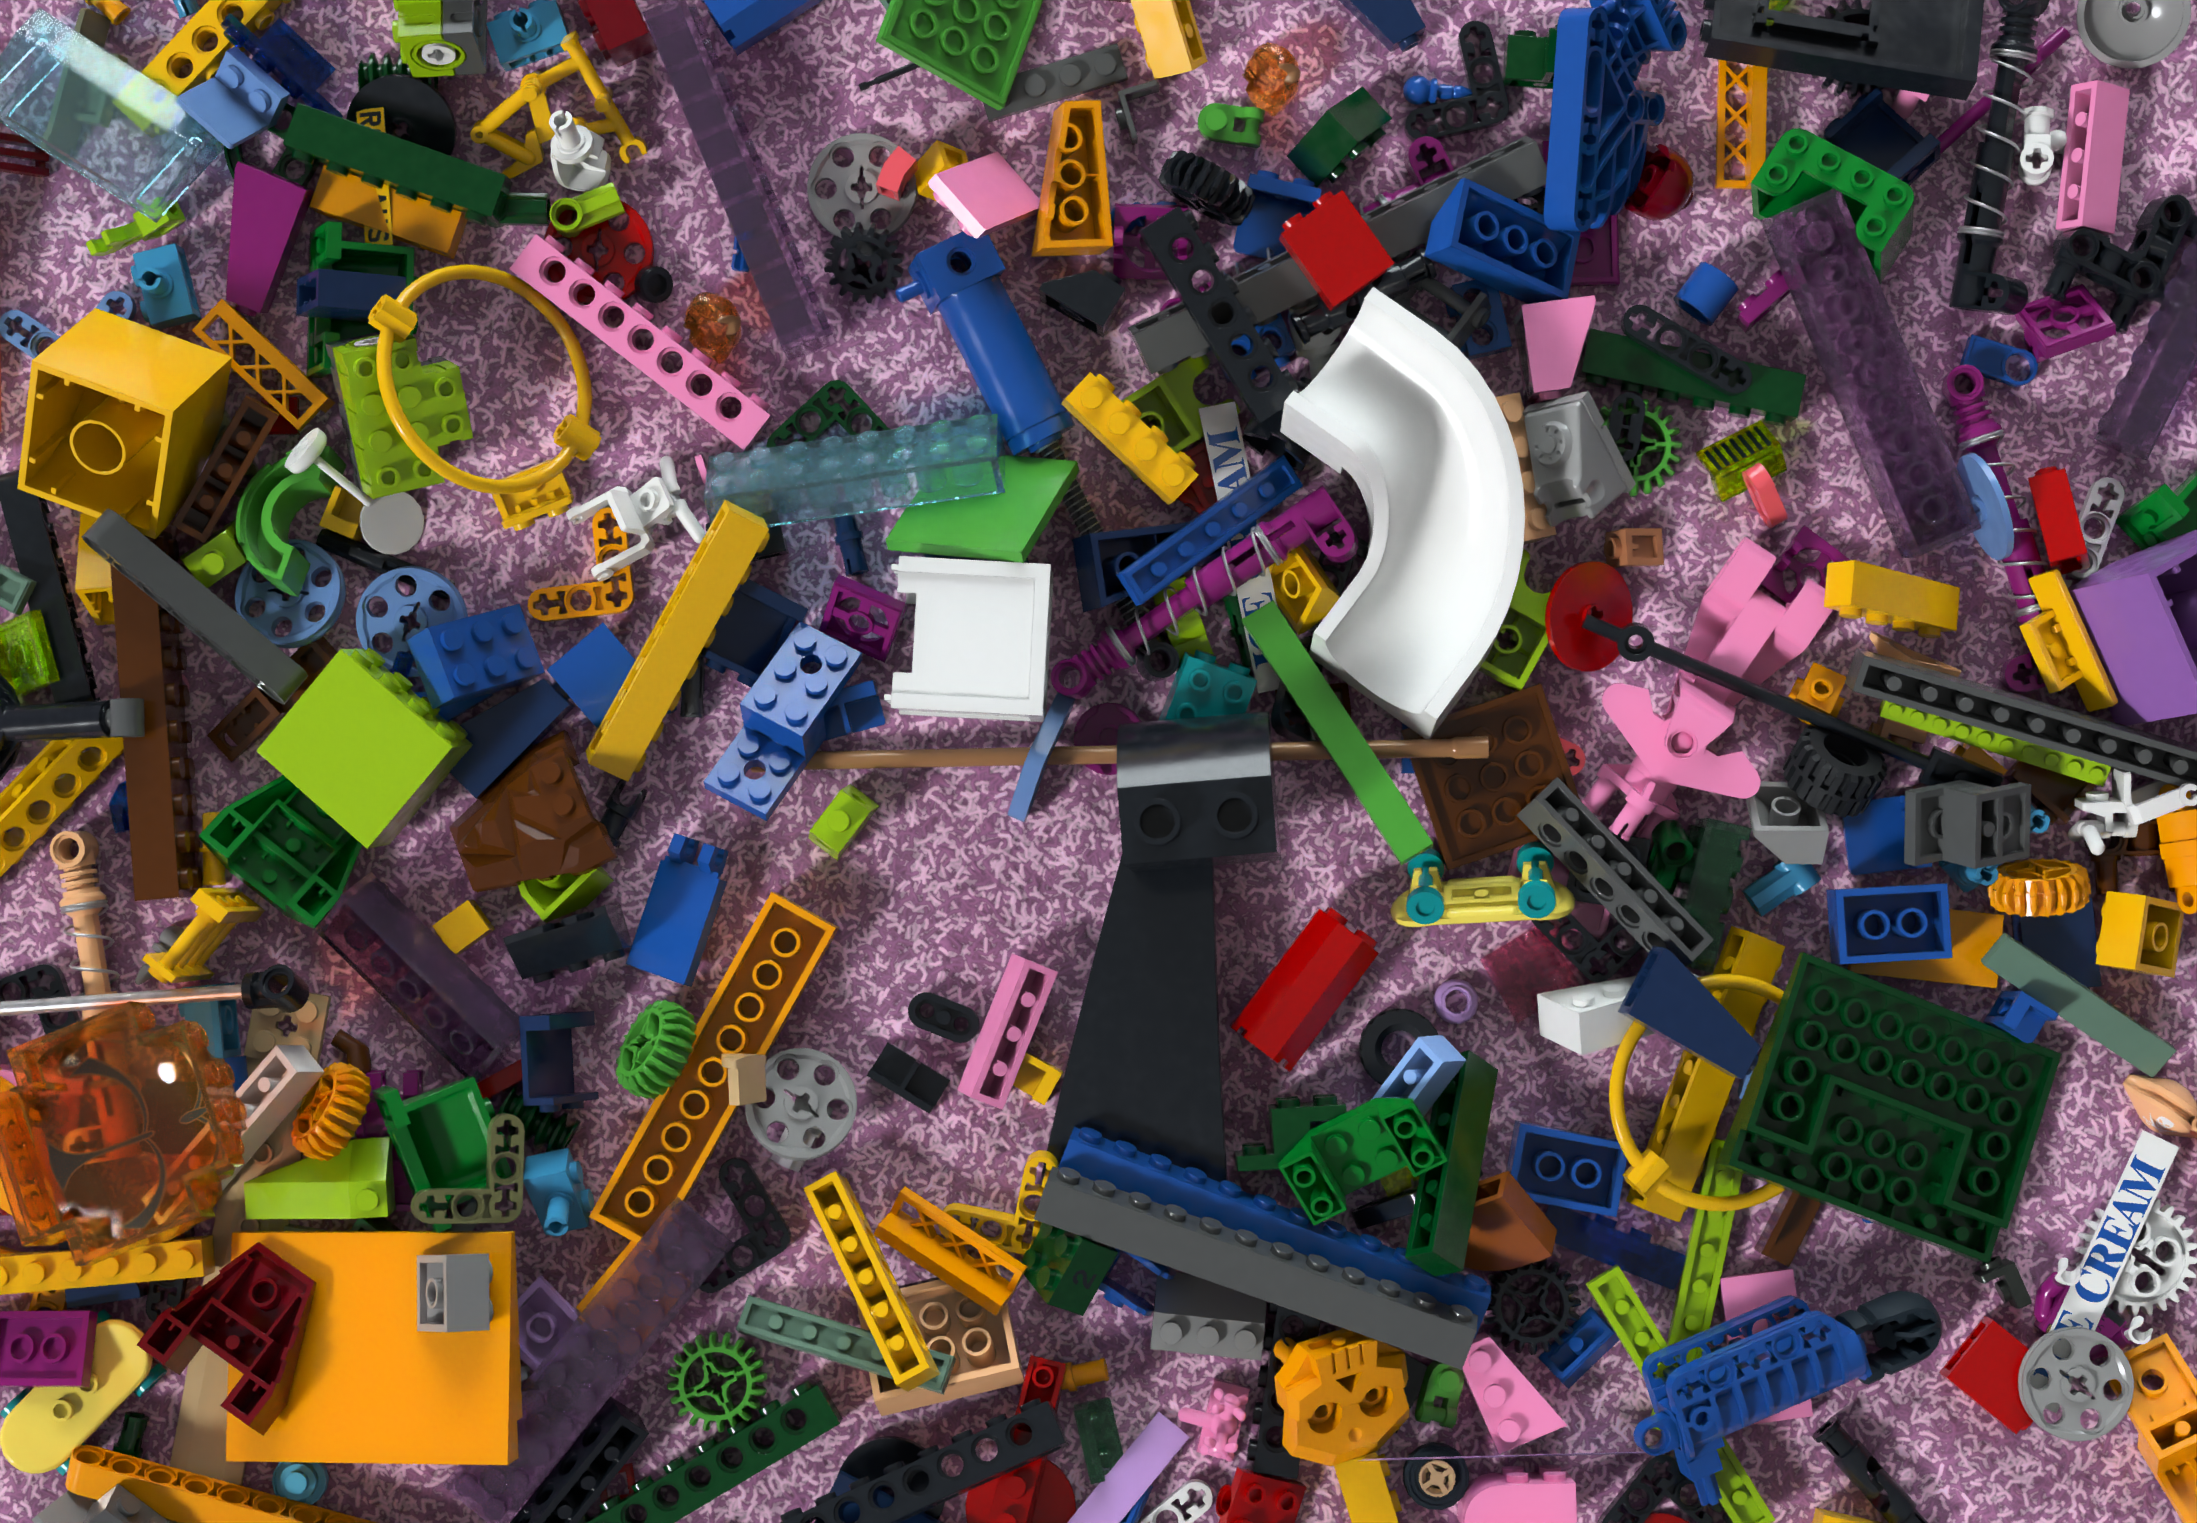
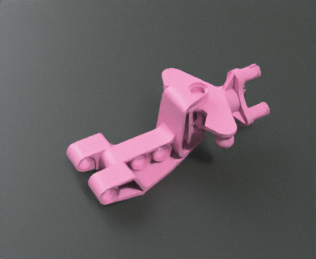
M1744 537L1704 592L1684 654L1760 685L1782 666L1800 655L1808 647L1831 614L1833 609L1824 607L1825 588L1807 578L1797 597L1791 603L1788 602L1784 607L1757 589L1772 568L1777 557L1749 538ZM1679 669L1667 711L1660 716L1653 712L1649 689L1624 683L1609 685L1602 695L1603 707L1637 755L1632 761V765L1603 763L1596 773L1598 776L1597 780L1581 802L1592 813L1600 816L1617 789L1622 790L1627 795L1625 798L1627 803L1613 824L1609 826V830L1616 835L1621 831L1620 838L1629 842L1630 837L1647 814L1649 817L1635 837L1651 839L1649 850L1652 851L1654 847L1652 831L1655 826L1665 820L1677 821L1681 816L1672 794L1679 785L1740 799L1754 796L1760 788L1761 779L1744 752L1741 750L1718 755L1707 747L1710 742L1734 722L1736 707L1734 706L1746 696Z

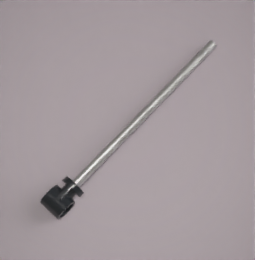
M277 964L269 967L264 972L246 973L242 979V984L1 1001L0 1016L242 999L245 1007L249 1010L278 1008L282 1012L292 1013L301 1009L307 1002L309 987L291 968L286 965Z

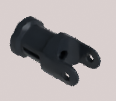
M623 779L617 783L605 803L607 809L600 820L606 826L613 846L617 848L621 845L619 839L630 820L636 818L647 795V790L643 789L634 804L625 807L619 798L626 784V781Z

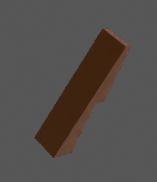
M324 636L308 645L300 647L290 658L306 671L308 677L285 705L278 703L256 686L207 736L231 762H234L289 712L338 652ZM225 733L237 746H231L226 742Z

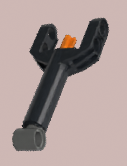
M0 673V781L16 762L22 742L145 736L144 699L142 698L20 705L15 689Z

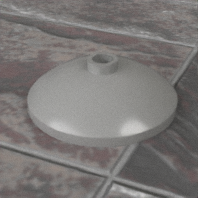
M2079 0L2076 16L2078 32L2086 48L2102 62L2118 68H2143L2163 60L2181 43L2190 24L2191 1ZM2131 2H2136L2140 5V10L2134 14L2126 11V6Z

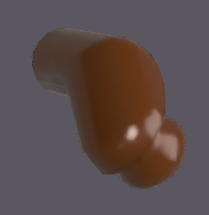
M340 1029L334 1036L331 1045L347 1054V1065L351 1064L365 1074L371 1072L370 1050L367 1045Z

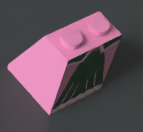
M1595 295L1524 304L1519 307L1513 316L1525 403L1533 401L1539 403L1560 398L1571 388L1596 304Z

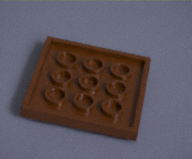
M1541 683L1450 713L1431 737V739H1452L1454 737L1488 736L1489 758H1409L1447 870L1539 840L1517 817V814L1555 778L1558 777L1580 800ZM1411 728L1400 730L1403 740L1425 739Z

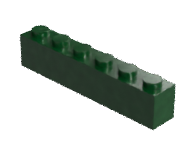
M297 103L283 145L293 152L291 157L295 160L309 165H313L314 160L327 164L326 170L343 177H347L348 173L351 172L362 176V183L377 189H382L383 184L396 188L395 194L403 198L416 201L419 196L431 200L430 206L437 210L451 213L454 208L465 212V219L484 226L487 220L496 224L499 223L513 184L504 174L301 103Z
M1591 328L1585 337L1577 374L1578 377L1585 378V384L1606 388L1607 383L1621 386L1620 391L1624 393L1632 392L1642 395L1643 391L1657 393L1656 399L1669 403H1678L1679 398L1693 401L1692 407L1707 411H1713L1715 406L1729 409L1728 415L1738 418H1750V414L1764 416L1765 423L1776 426H1786V421L1792 422L1798 418L1806 380V374L1742 361L1752 372L1751 384L1743 393L1737 396H1729L1629 339L1627 336ZM1661 344L1662 347L1668 351H1675L1679 348L1675 346ZM1695 351L1692 356V362L1698 369L1706 370L1712 364V357L1708 353ZM1720 359L1718 367L1710 375L1716 379L1717 374L1721 372L1728 376V385L1730 387L1735 386L1737 383L1742 385L1743 381L1739 379L1741 372L1736 369L1732 373L1722 370L1721 367L1726 362Z
M1470 1050L1460 1052L1467 1061L1432 1107L1429 1128L1448 1161L1420 1174L1405 1254L1406 1259L1435 1277L1460 1272L1464 1269L1498 1069Z

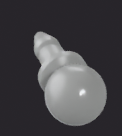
M179 926L165 928L160 934L159 943H154L152 948L156 953L167 952L183 933L184 929ZM147 963L139 969L135 979V983L138 985L153 977L148 972L150 966Z

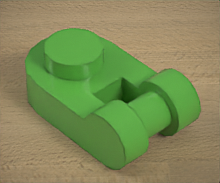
M1212 103L1200 111L1198 129L1204 138L1213 142L1259 148L1261 135L1258 134L1260 123L1264 122L1265 110L1257 107H1240ZM1235 119L1245 121L1244 132L1233 131Z
M1435 1360L1428 1366L1415 1409L1416 1421L1430 1423L1432 1420L1439 1422V1425L1442 1427L1453 1428L1455 1426L1458 1416L1457 1407L1464 1385V1373L1461 1369ZM1435 1396L1443 1397L1441 1407L1434 1406Z

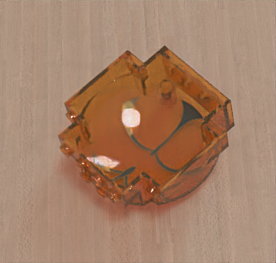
M128 1001L6 1050L17 1086L0 1093V1178L22 1246L57 1245L67 1241L75 1266H89L137 1247L156 1245L171 1240L191 1229L196 1224L215 1217L213 1208L223 1195L221 1181L232 1176L235 1168L245 1164L242 1156L244 1154V1144L241 1139V1132L247 1130L244 1120L247 1118V1112L241 1099L236 1096L233 1087L235 1076L231 1066L224 1059L215 1058L207 1050L206 1047L209 1046V1039L206 1031L198 1022L182 1020L169 1026L156 1024L153 1012L145 1003Z

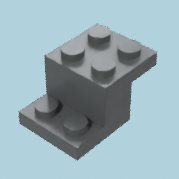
M1956 780L1905 790L1904 863L1918 866L1943 860L1977 869L2029 858L2031 784L2018 782L1989 787L1964 780Z

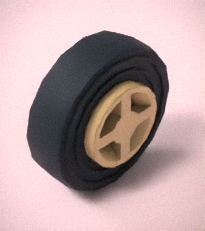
M1429 1442L1417 1447L1408 1458L1454 1457L1462 1455L1455 1448L1445 1443ZM1464 1458L1406 1460L1403 1467V1483L1408 1495L1418 1505L1431 1510H1443L1454 1506L1464 1496L1469 1485V1470Z

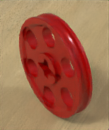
M623 201L621 203L630 219L628 227L622 231L613 230L609 219L584 229L576 237L569 238L560 235L552 222H550L544 240L548 234L556 240L562 238L569 239L572 243V252L567 258L574 262L579 257L595 270L597 262L595 261V256L589 253V249L596 247L601 230L600 240L602 241V246L608 249V253L601 255L600 260H598V272L595 271L592 277L603 285L606 278L612 274L622 276L624 279L622 291L625 293L621 298L623 301L636 293L634 283L638 272L646 266L653 265L654 244L650 230L637 211ZM565 210L560 214L558 222L566 226L573 224L576 212ZM633 244L641 245L645 249L644 259L638 264L629 263L625 258L626 249ZM556 263L549 268L548 274L552 281L556 283L565 277L566 270L562 263ZM586 286L577 293V300L582 304L588 305L595 298V291L592 286Z

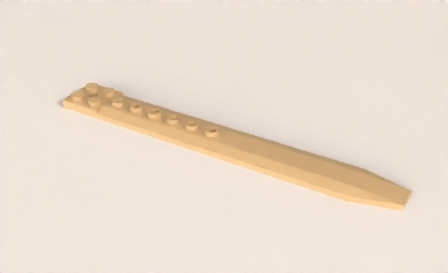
M309 992L305 1005L292 1013L282 1012L278 1008L252 1009L244 1056L247 1059L248 1077L276 1045H304L319 1064L331 996ZM286 1016L292 1017L291 1022L297 1025V1030L290 1032L288 1037L283 1036V1030L278 1028V1023L285 1021ZM302 1099L219 1194L212 1232L215 1272L204 1277L203 1286L219 1275V1270L231 1262L232 1232L284 1231V1226L290 1224L291 1219H246L244 1182L302 1160L303 1152L296 1150V1147L292 1145L293 1138L291 1137V1132L294 1128L292 1122L297 1116L296 1110L300 1107ZM203 1345L188 1364L170 1467L242 1486L246 1462L226 1461L227 1410L220 1405L227 1397L228 1362ZM166 1519V1520H168L170 1523H180V1522H176V1521H173V1520Z

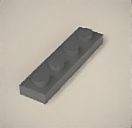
M1112 44L1017 73L1003 109L996 110L983 102L988 121L993 122L1127 81L1128 77L1118 44Z

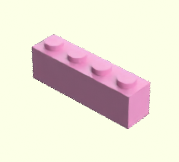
M2100 80L2071 85L2066 128L2067 143L2064 146L2055 230L2068 232L2087 228L2103 235L2115 233L2130 89Z
M1011 955L957 1088L959 1092L1003 1110L1057 977V971L1018 955Z

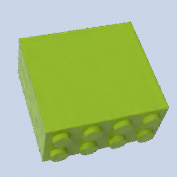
M364 648L340 649L256 751L365 848L370 849L390 845L473 744L465 738L468 733L464 728L452 720L448 723L438 714L440 708L432 710L427 697L423 696L420 698L411 690L413 685L406 677L398 672L392 674L384 667L385 660L371 648H367V650Z

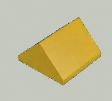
M1304 543L1289 552L1288 559L1280 563V566L1276 563L1269 566L1276 602L1298 635L1305 633L1322 620L1341 597Z

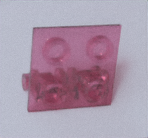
M1537 927L1532 928L1480 959L1517 1023L1538 1011L1537 993L1580 986L1560 950Z

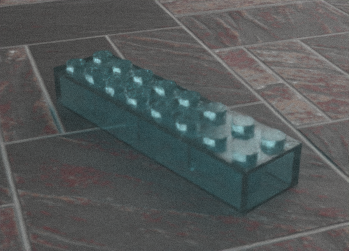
M977 414L964 419L938 420L924 425H904L897 429L877 432L871 430L850 436H830L823 440L796 441L788 445L769 448L757 447L749 451L723 452L715 456H709L703 500L710 523L713 522L724 500L764 518L767 526L773 527L1005 493V446L998 415Z

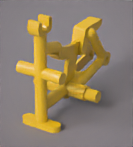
M576 30L564 36L560 43L564 51L567 50L571 58L545 72L536 70L526 74L520 82V87L484 119L476 121L470 132L471 139L475 143H484L516 160L511 166L501 172V174L506 175L509 179L516 177L543 161L544 151L542 143L551 140L555 135L549 124V119L552 115L545 92L547 87L578 70L596 99L594 103L595 109L598 112H603L606 119L587 123L583 117L577 116L573 117L575 125L584 126L598 135L615 132L621 142L619 149L620 157L626 164L631 161L630 154L627 152L628 146H638L643 155L648 151L645 140L639 136L634 137L612 100L613 90L608 86H604L579 43L580 36ZM528 102L535 127L527 131L524 144L497 130V128Z

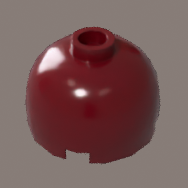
M1658 144L1656 147L1659 150L1655 153L1646 151L1638 186L1629 199L1627 198L1624 205L1632 213L1652 221H1661L1676 215L1690 204L1693 197V171L1687 160L1673 149Z

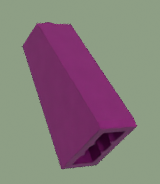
M237 161L234 174L226 300L236 303L235 310L256 317L257 312L268 313L315 190L248 162Z

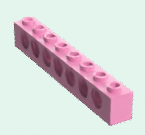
M535 234L509 269L744 451H748L773 418L767 412L770 405L754 392L748 398L739 391L738 387L742 383L724 370L719 375L708 367L712 360L697 348H694L690 353L679 343L683 337L670 327L665 325L660 330L650 321L654 315L636 302L633 307L625 303L621 299L625 293L609 280H606L602 285L594 279L592 275L596 270L578 257L572 262L562 254L566 247L548 234L544 240ZM562 263L566 270L565 277L560 282H551L548 278L549 268L553 264ZM583 286H592L595 291V298L588 305H580L577 300V293ZM614 308L622 309L624 313L622 325L617 328H610L606 322L608 312ZM642 331H650L654 337L653 345L648 350H639L635 344L636 336ZM672 353L680 354L683 359V366L676 373H668L664 366L666 357ZM699 376H709L712 381L711 391L704 396L697 395L693 388L694 381ZM729 398H737L742 406L740 414L735 418L725 417L722 411L724 402Z

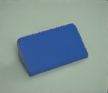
M1592 1307L1578 1321L1571 1325L1574 1329L1572 1334L1564 1332L1561 1335L1564 1340L1562 1345L1553 1342L1550 1345L1551 1351H1544L1538 1357L1568 1389L1619 1341L1611 1326Z

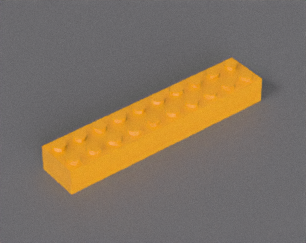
M777 892L770 893L696 1025L694 1032L696 1040L692 1043L693 1051L688 1056V1063L682 1069V1075L677 1076L674 1085L668 1087L666 1093L663 1095L659 1094L655 1098L589 1216L590 1218L652 1253L661 1247L739 1107L729 1105L728 1068L722 1067L721 1054L766 1055L767 1058L837 933L838 926Z

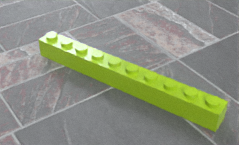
M1882 700L1879 707L1880 717L2101 787L2104 786L2112 767Z

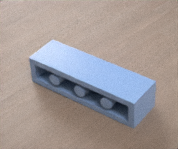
M1443 1035L1420 1036L1372 1099L1413 1098L1424 1117L1467 1060Z

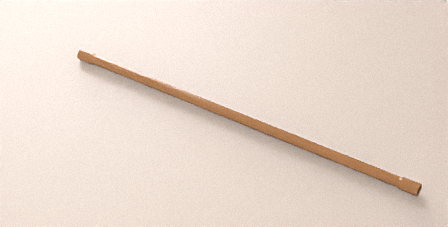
M1488 736L1454 737L1452 739L1366 740L1378 759L1489 758ZM1320 741L1272 742L1273 761L1332 760ZM1117 745L1056 746L1049 757L1047 765L1117 764ZM1031 747L816 751L804 770L1023 766ZM760 767L751 768L752 773L765 772Z

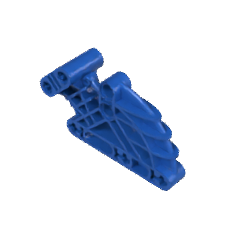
M1589 0L1591 7L1565 8L1561 12L1557 26L1544 201V221L1548 229L1552 231L1584 232L1589 228L1598 229L1604 225L1609 215H1617L1624 207L1627 197H1630L1635 192L1644 166L1649 126H1658L1663 121L1666 107L1661 94L1637 90L1633 81L1637 80L1642 65L1650 62L1651 52L1680 51L1684 47L1687 29L1680 11H1673L1677 6L1676 1Z

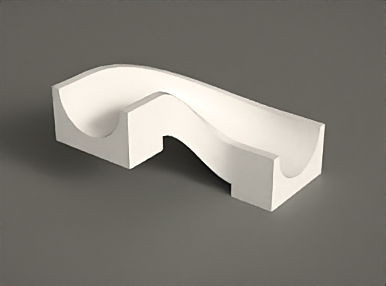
M1373 287L1364 298L1362 307L1345 338L1326 365L1300 393H1296L1293 390L1285 400L1280 432L1341 474L1345 469L1356 481L1362 493L1368 515L1369 546L1367 558L1359 573L1314 631L1309 655L1313 660L1425 739H1431L1471 685L1474 676L1490 653L1508 612L1518 581L1524 545L1525 507L1523 482L1518 454L1508 423L1494 394L1479 371L1454 344L1438 331Z

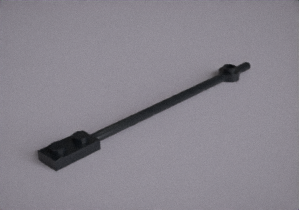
M1589 614L1585 616L1581 628L1617 642L1618 651L1626 660L1639 662L1651 656L1922 769L1918 777L1919 782L1928 786L1964 780L1989 787L2001 786L2004 780L2002 773L1935 745L1929 756L1658 644L1654 641L1650 628L1642 623H1629L1620 628ZM1633 635H1639L1643 640L1640 645L1632 646L1628 642L1629 638Z

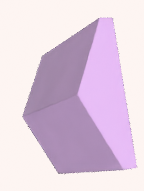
M542 1275L518 1298L520 1358L543 1380L578 1346L593 1327L585 1321Z

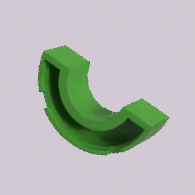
M325 446L320 457L343 475L347 466L346 463L330 446ZM290 450L285 452L286 457L273 465L268 462L248 483L237 508L236 535L238 543L242 546L247 557L246 559L272 585L282 592L299 597L310 563L294 546L290 545L288 539L290 524L296 513L307 503L319 498H330L335 485L339 486L340 484L314 463L299 474L289 471L284 465L289 454L292 452Z

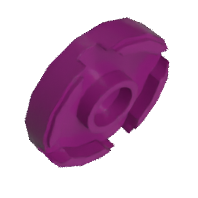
M1106 702L1094 705L1081 715L1075 726L1074 746L1117 745V734L1120 724L1142 721L1133 710L1122 704ZM1084 764L1087 768L1098 774H1117V764Z

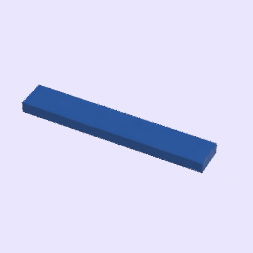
M1285 455L1279 456L1117 574L1118 579L1136 606L1142 605L1303 487L1302 482Z

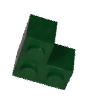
M1558 24L1555 25V28H1549L1545 37H1538L1536 32L1529 30H1518L1514 32V35H1508L1504 48L1502 77L1504 86L1553 89Z
M1362 86L1328 109L1291 150L1287 157L1309 181L1315 183L1314 186L1316 188L1327 180L1333 184L1348 170L1345 163L1350 158L1353 161L1356 160L1368 147L1370 149L1373 148L1384 138L1386 133L1383 128L1390 122L1392 117Z

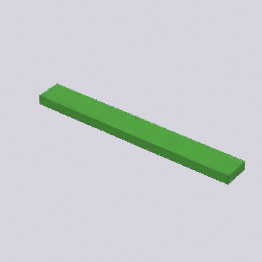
M1272 600L1243 618V625L1401 866L1431 848L1433 842L1275 602Z

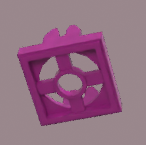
M1115 203L1113 274L1120 279L1168 280L1161 267L1155 268L1156 259L1151 251L1145 250L1141 246V235L1139 232L1137 235L1124 233L1130 223L1141 216H1146V227L1157 220V216L1161 217L1178 206L1184 212L1188 209V205ZM1178 238L1174 241L1172 248H1178L1174 255L1180 260L1187 259L1188 240ZM1123 247H1137L1144 254V268L1130 261Z
M2083 284L2069 288L2064 302L2053 300L2050 298V295L2027 303L2021 312L2015 314L2016 320L2024 329V341L2027 350L2034 355L2037 363L2116 335V324ZM2051 311L2049 318L2037 322L2042 315ZM2060 314L2075 316L2074 319L2067 322H2059L2054 319ZM2082 318H2084L2087 326L2083 330L2078 325ZM2055 328L2066 330L2069 335L2052 338L2044 335L2043 332Z
M1804 525L1773 564L1760 586L1786 605L1788 602L1791 603L1804 585L1800 581V573L1805 567H1814L1819 571V585L1825 588L1826 581L1823 569L1830 560L1833 562L1850 561V559ZM1804 550H1818L1821 552L1814 563L1802 564L1793 557ZM1786 568L1795 573V581L1797 583L1790 594L1787 592L1783 581Z
M838 574L834 581L819 631L885 663L893 641L904 621L908 607L905 602ZM848 597L861 600L859 607L851 610L841 606V603ZM872 605L880 608L885 613L888 626L875 621L874 616L870 612ZM861 615L865 617L869 622V627H858L853 623L851 616ZM839 618L845 620V623L847 627L850 629V631L845 628V626L840 622ZM870 632H873L877 635H880V637L864 638L862 637V635H867Z

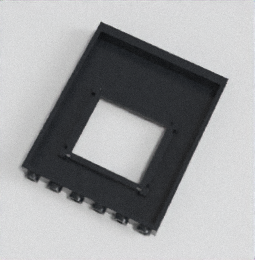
M1770 0L1703 1V9L1709 10L1708 20L1703 19L1699 34V41L1705 42L1703 57L1965 101L1977 82L1984 0H1871L1869 26L1770 10ZM1767 19L1773 20L1772 24L1769 26L1766 25ZM1862 35L1868 36L1866 41H1860Z

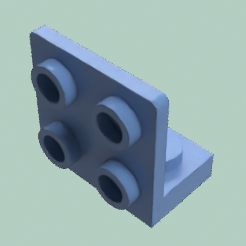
M234 46L225 52L215 77L179 95L176 103L228 149H233L276 125L290 93L239 48Z

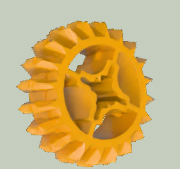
M2029 858L2028 860H2015L2012 863L2005 862L1996 868L1998 870L1996 882L1987 886L1990 906L2008 915L2016 914L2020 917L2033 916L2036 918L2037 916H2046L2049 918L2052 915L2062 916L2064 913H2074L2089 903V894H2091V882L2087 869L2078 863H2072L2069 860L2060 861L2057 858Z
M334 1062L329 1067L323 1069V1075L310 1088L305 1097L302 1098V1103L296 1110L297 1116L292 1122L294 1127L291 1132V1137L293 1138L292 1145L296 1147V1150L303 1152V1155L313 1160L329 1161L333 1157L338 1156L341 1149L347 1147L351 1137H355V1131L361 1125L363 1115L367 1113L366 1106L370 1102L369 1094L371 1092L370 1078L360 1071L359 1068L342 1062Z

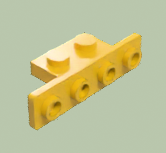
M2054 569L2030 577L2028 582L2042 613L2020 625L2019 628L2049 694L2061 691L2074 682L2087 711H2096L2117 704L2116 694L2060 571Z

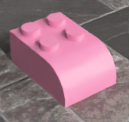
M1558 1465L1539 1466V1472H1524V1467L1505 1466L1502 1467V1473L1484 1474L1469 1482L1464 1496L1458 1501L1457 1518L1460 1523H1577L1576 1483L1568 1472L1561 1471V1466Z

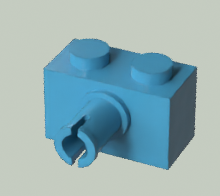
M536 0L528 5V9L520 7L519 12H516L515 9L504 11L495 15L494 21L486 23L500 65L506 72L565 52L560 43L563 37L569 34L562 10L556 0Z
M173 243L133 254L135 265L131 266V273L136 286L141 287L144 300L140 301V309L146 322H150V325L161 330L202 319L185 251L182 247Z
M569 1148L527 1156L523 1183L545 1235L562 1236L567 1231L588 1227L590 1211L595 1207L594 1197L591 1189H585L582 1166L579 1161H574Z

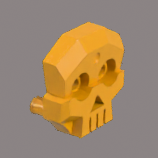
M1344 1328L1297 1344L1292 1338L1285 1337V1341L1289 1346L1284 1343L1282 1338L1276 1342L1273 1352L1284 1364L1274 1376L1277 1403L1284 1410L1282 1445L1291 1456L1333 1466L1378 1451L1409 1418V1405L1403 1389L1408 1381L1406 1356L1401 1348Z

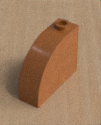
M1509 1171L1486 1178L1478 1183L1464 1263L1465 1268L1481 1271H1505L1543 1261L1553 1254L1557 1234L1556 1227Z

